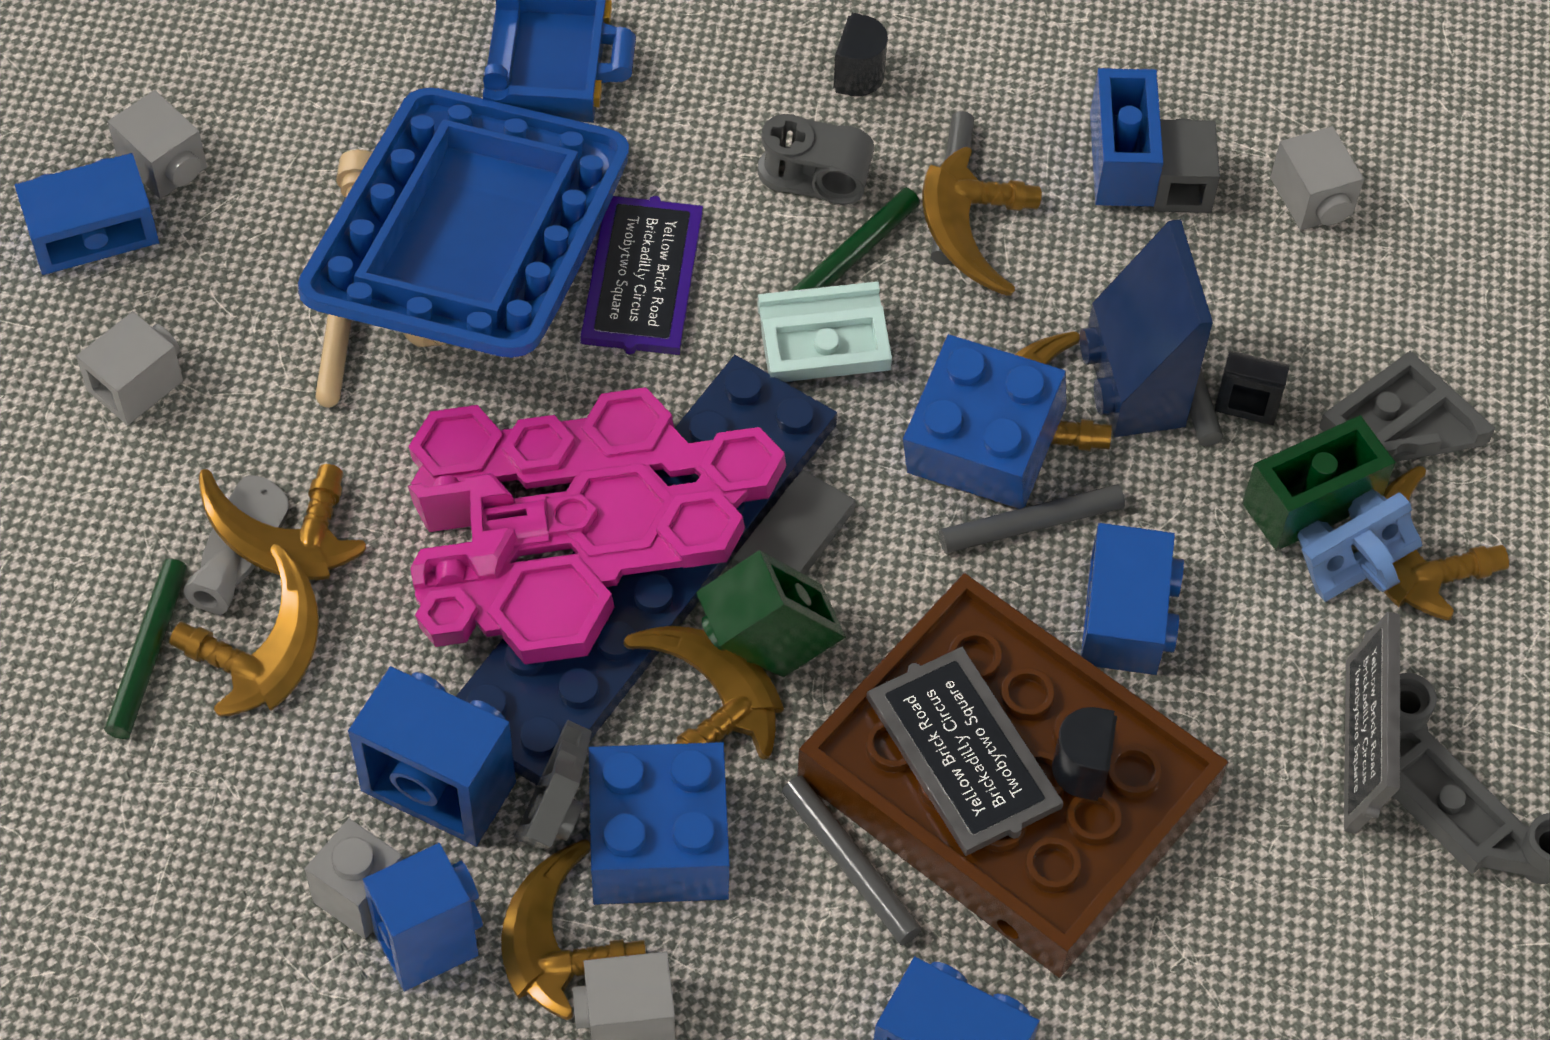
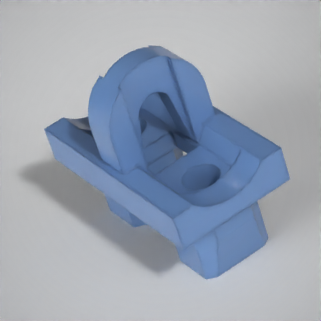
M1371 489L1353 500L1352 505L1348 509L1351 517L1349 522L1334 530L1327 522L1316 521L1299 531L1298 539L1315 591L1324 602L1366 578L1381 592H1385L1400 583L1392 563L1423 546L1411 518V504L1401 492L1387 499ZM1351 545H1354L1359 552L1353 554Z

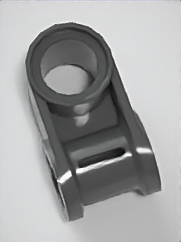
M781 114L773 116L766 121L761 134V143L765 152L758 161V176L764 185L777 192L796 193L824 199L830 203L840 205L853 204L862 198L875 149L874 141L867 133L853 126L832 125L804 119L794 114ZM788 131L793 132L791 147L786 146ZM780 160L786 161L783 176L779 175Z

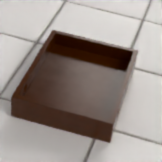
M963 573L799 748L797 776H803L816 794L1054 975L1061 978L1217 794L1228 761L969 575ZM960 647H963L1063 801L1062 809L1022 828L1018 838H1011L1007 835L967 856L964 855L866 698L867 691L907 673L910 664L917 663L922 666ZM1086 707L1115 711L1114 715L1117 716L1110 769L1103 796L1099 797L1098 801L1075 797L1067 793L1058 785L1052 772V761L1063 721L1072 712Z

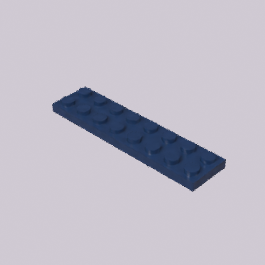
M734 354L677 424L675 429L688 443L713 440L716 434L720 432L760 427L785 453L786 468L768 499L742 502L737 508L743 516L745 530L727 562L623 575L617 586L606 587L612 594L615 608L587 656L525 665L504 639L500 641L456 697L469 703L473 700L488 703L501 712L505 720L509 721L514 768L517 774L538 785L567 720L591 730L590 740L594 737L660 652L651 649H628L624 646L625 637L646 629L680 626L700 601L696 592L719 577L837 426L838 412L780 379L770 377L769 373ZM664 469L654 470L667 486L693 483L699 479L697 474L670 477Z

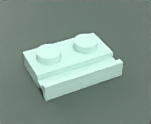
M879 282L758 294V314H760L762 339L770 377H776L783 382L891 370L892 355L883 305H881L879 296Z

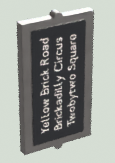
M1387 612L1372 630H1367L1364 640L1346 659L1344 831L1355 834L1372 817L1378 818L1380 809L1400 789V614Z
M963 647L922 666L912 663L909 665L907 673L867 691L866 698L965 856L1007 835L1011 838H1018L1022 828L1062 809L1063 801Z

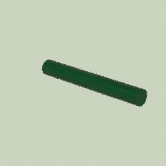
M903 188L790 291L830 287L920 205L917 194L910 188Z
M168 558L163 561L104 728V731L112 737L128 739L131 735L188 571V566L180 560Z

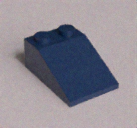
M1181 219L1168 221L1092 303L1088 328L1080 330V349L1083 361L1086 365H1094L1097 379L1094 381L1096 408L1100 415L1108 414L1114 438L1185 428L1213 320Z

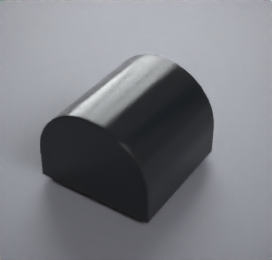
M853 12L851 16H848L835 54L833 88H835L836 93L849 96H865L875 92L882 85L885 76L888 34L885 27L878 20Z
M1229 350L1215 403V411L1274 426L1290 365Z
M1086 707L1072 712L1063 721L1052 761V772L1058 785L1067 793L1075 797L1098 801L1099 797L1103 796L1110 769L1117 716L1114 715L1115 711Z

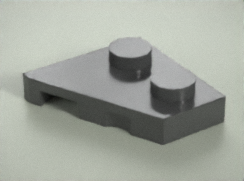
M1411 350L1326 411L1319 425V428L1324 432L1361 415L1395 462L1482 447L1490 442L1495 430L1491 423Z
M566 721L514 835L515 839L537 849L551 848L554 840L558 842L561 839L567 841L583 807L582 802L573 798L581 782L592 733L591 730L572 721Z

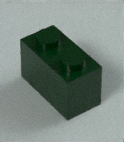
M1359 415L1254 463L1242 504L1275 551H1278L1299 541V531L1316 521L1327 522L1331 526L1349 518L1348 509L1352 505L1353 500L1371 489L1383 496L1396 462L1362 416Z
M758 550L696 592L706 614L702 618L703 629L715 647L721 651L728 650L744 658L747 662L757 664L783 678L846 638L822 584L761 550Z

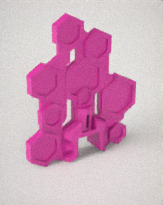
M646 387L602 393L587 418L560 421L555 415L520 419L513 428L500 430L478 405L430 411L408 446L412 460L419 468L411 485H408L413 504L429 532L471 526L472 542L423 548L418 552L410 570L415 589V598L420 606L415 614L419 628L435 647L466 643L475 627L478 626L486 637L500 635L525 665L587 656L615 608L612 594L606 587L617 586L623 575L679 567L688 568L728 561L745 530L743 516L737 508L742 502L768 499L786 468L785 453L760 427L720 432L716 434L713 440L688 443L674 428L672 414ZM664 469L670 477L697 474L699 479L693 483L667 486L654 470ZM519 480L526 489L566 483L571 484L567 491L513 498L501 482ZM573 549L576 553L516 562L519 556Z

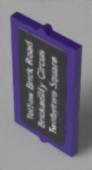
M620 196L612 197L601 223L580 336L581 344L624 349V352L628 355L634 354L636 350L680 355L703 217V206L661 201L658 196H652L649 200Z

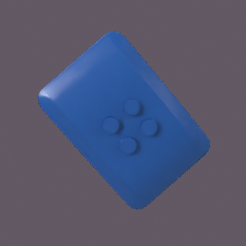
M423 88L413 91L404 98L302 271L298 281L300 300L308 308L318 312L500 357L513 358L524 356L534 351L541 342L579 271L627 164L629 143L619 132L605 127L495 101L483 100L482 98L445 89Z

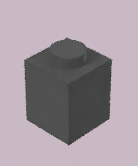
M1187 118L1175 120L1160 119L1163 167L1153 212L1211 213L1220 179L1216 122Z

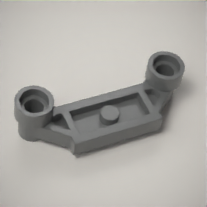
M1401 673L1400 789L1393 797L1471 874L1484 867L1521 874L1536 884L1550 883V813L1538 816L1530 826L1524 825L1428 731L1427 723L1437 702L1436 692L1431 683L1420 675Z

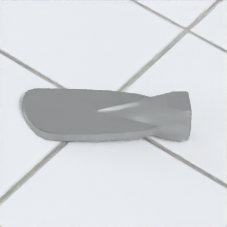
M255 475L243 477L229 498L233 505L245 514L274 527L282 528L289 513L288 497L276 484L264 477ZM213 528L202 554L201 568L189 578L184 587V595L194 607L216 615H222L227 612L233 601L235 587L256 566L234 552Z

